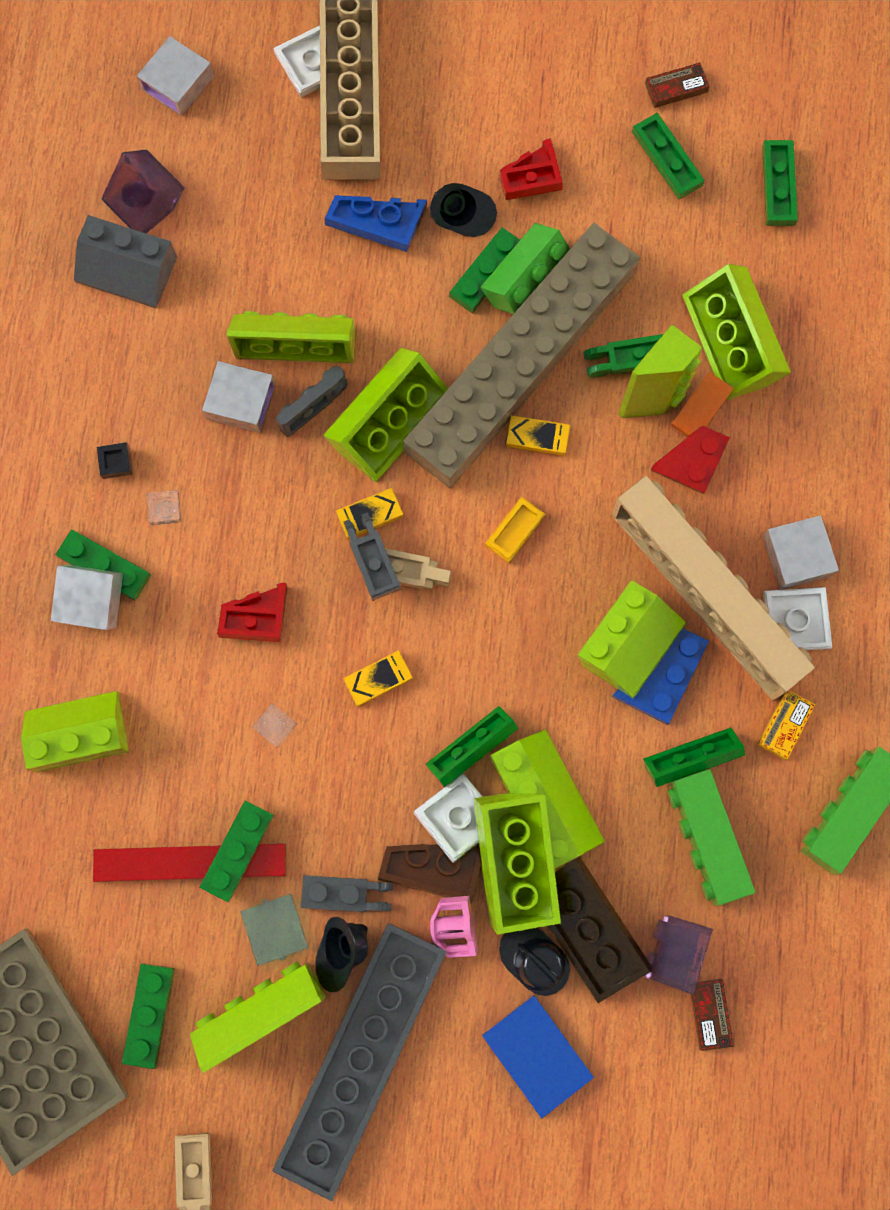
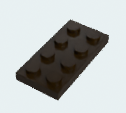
M580 856L556 871L555 879L561 924L548 927L597 1003H600L650 973L653 967Z

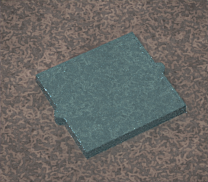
M292 894L271 901L265 899L260 905L240 911L257 966L279 958L280 960H285L287 955L308 948Z

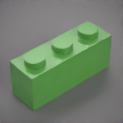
M534 223L480 288L494 308L514 314L566 255L570 248L560 230Z

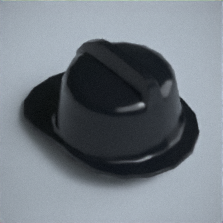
M451 183L444 185L434 193L431 201V217L435 223L464 236L476 237L483 235L492 228L496 221L497 209L492 198L486 193L464 184Z
M331 917L327 921L315 960L318 981L326 991L338 992L344 988L351 970L366 959L368 954L366 938L368 928L366 925L346 923L340 917Z
M533 928L505 933L501 939L499 949L501 961L507 970L528 990L537 995L547 996L557 993L565 986L570 973L568 958L562 949L543 931Z

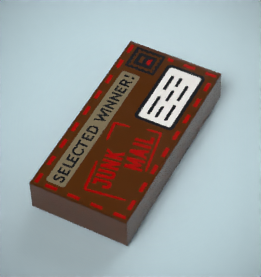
M700 62L647 77L645 81L654 108L708 93L710 87Z
M723 979L689 983L699 1050L705 1051L734 1047Z

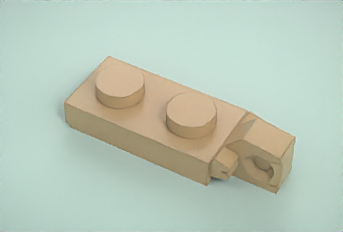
M386 549L400 585L423 590H432L433 584L449 587L452 576L451 571L437 568L438 562L432 561L430 557Z
M210 1133L176 1135V1207L179 1210H211Z

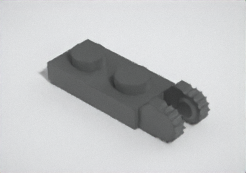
M336 366L326 370L318 384L308 387L303 392L302 397L293 404H288L281 409L276 420L280 430L286 437L293 435L331 404L342 391L347 389V379H345L343 368Z
M367 512L362 514V522L369 535L357 538L356 529L350 519L344 521V525L351 540L349 542L372 601L401 590V586L379 532L375 531Z
M303 875L301 908L366 912V910L391 911V904L387 902H367V889L388 892L392 891L393 884L368 882V879Z

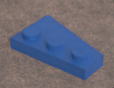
M335 195L325 216V225L407 252L426 210L427 200L417 199V203L401 202V198H390V201H373L371 197Z
M683 628L634 699L619 689L611 697L668 725L709 641Z

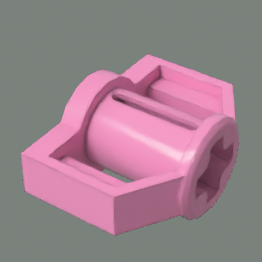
M470 897L441 898L430 920L433 942L439 948L447 951L445 954L447 958L476 956L478 952L476 924L471 909ZM462 909L463 915L438 917L437 915L439 911ZM466 938L468 944L447 945L444 940Z

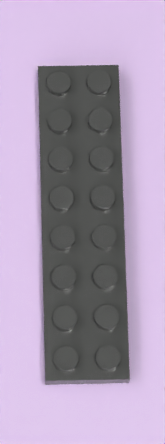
M390 923L387 924L272 1170L274 1173L333 1201L447 951Z

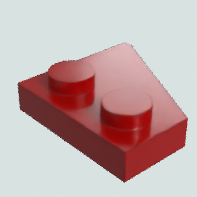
M551 138L544 140L542 147L532 154L528 151L520 156L516 162L509 163L500 169V180L505 200L563 190V181Z
M702 425L652 466L651 471L704 494L730 437Z
M279 583L276 584L277 588L263 593L257 591L247 595L244 599H235L222 604L217 632L218 637L281 642L287 584Z

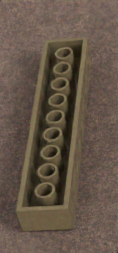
M593 222L403 440L404 453L451 489L506 425L511 415L518 411L635 275L640 257Z

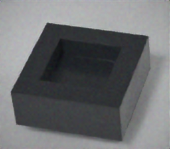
M127 442L97 447L100 476L103 479L133 474L130 447Z

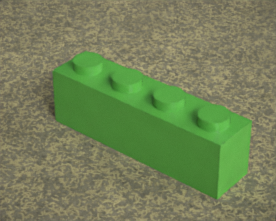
M881 747L870 751L865 750L855 764L859 767L853 776L848 775L838 788L841 794L835 803L830 801L821 812L820 816L824 819L817 828L813 826L803 838L802 842L806 845L801 852L832 875L843 872L890 803V753Z
M708 769L671 782V790H668L669 800L674 809H679L682 820L679 821V827L684 839H690L693 851H690V857L695 869H700L705 882L701 883V887L706 900H712L713 906H719L756 893L711 770Z

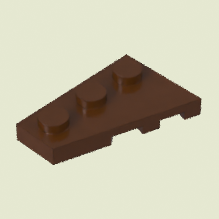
M479 843L454 863H452L438 844L386 846L378 880L446 898L469 896L470 903L472 904L482 863Z

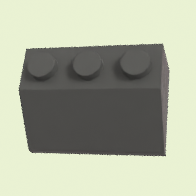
M88 215L77 240L74 281L157 308L176 262L177 255L171 241Z

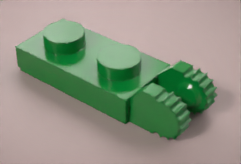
M663 334L610 342L604 346L586 349L583 352L584 359L597 360L608 356L609 363L593 365L587 368L588 377L596 378L610 373L615 375L632 372Z

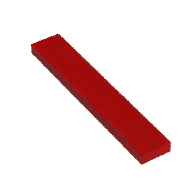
M260 844L243 877L286 876V844ZM221 845L94 849L93 882L204 879Z

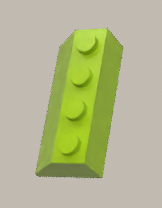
M727 264L682 294L714 375L734 388L727 400L768 387L791 373L747 267Z
M246 311L243 314H234L227 329V338L236 359L354 363L355 324L353 318H348L345 315H333L330 318L319 317L310 313L303 314L302 316H289L282 312L273 313L272 315H260L257 312Z
M671 325L632 371L618 415L622 418L662 415L671 406L676 409L686 397L685 393L691 386L690 382L696 374L695 370L701 363L698 357L703 347L674 325Z
M400 348L323 436L341 456L371 480L377 482L404 451L403 440L448 390V387L420 353Z
M546 729L518 740L491 754L490 760L508 793L545 794L554 869L605 842Z
M503 793L473 798L489 925L499 935L561 924L545 794Z
M298 961L281 971L284 977L273 984L270 978L252 988L255 995L245 1001L242 996H239L224 1005L225 1013L216 1018L211 1013L195 1023L198 1029L191 1032L190 1037L202 1073L327 998L309 963L300 966Z

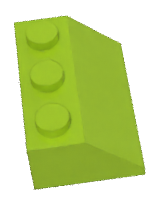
M631 580L578 653L582 667L634 699L686 626V622L660 597Z
M118 691L25 711L21 742L26 769L38 773L129 752Z

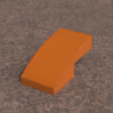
M709 371L671 425L687 437L702 425L707 427L734 388Z

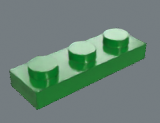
M658 112L633 126L632 133L678 200L703 186L704 178Z
M764 140L762 154L766 226H795L798 221L794 140Z
M501 227L451 289L449 297L473 314L486 297L480 287L520 239Z
M72 529L55 554L58 558L73 566L123 573L121 593L136 601L151 577L149 572Z
M498 706L428 761L426 766L438 781L446 787L519 728L514 720Z
M730 727L643 758L652 781L656 787L743 757L745 756L743 744Z
M245 800L199 888L226 902H230L275 815Z
M141 963L122 1064L150 1069L157 1067L175 968Z

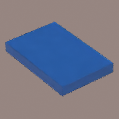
M534 995L482 1034L485 1041L541 1119L594 1078Z

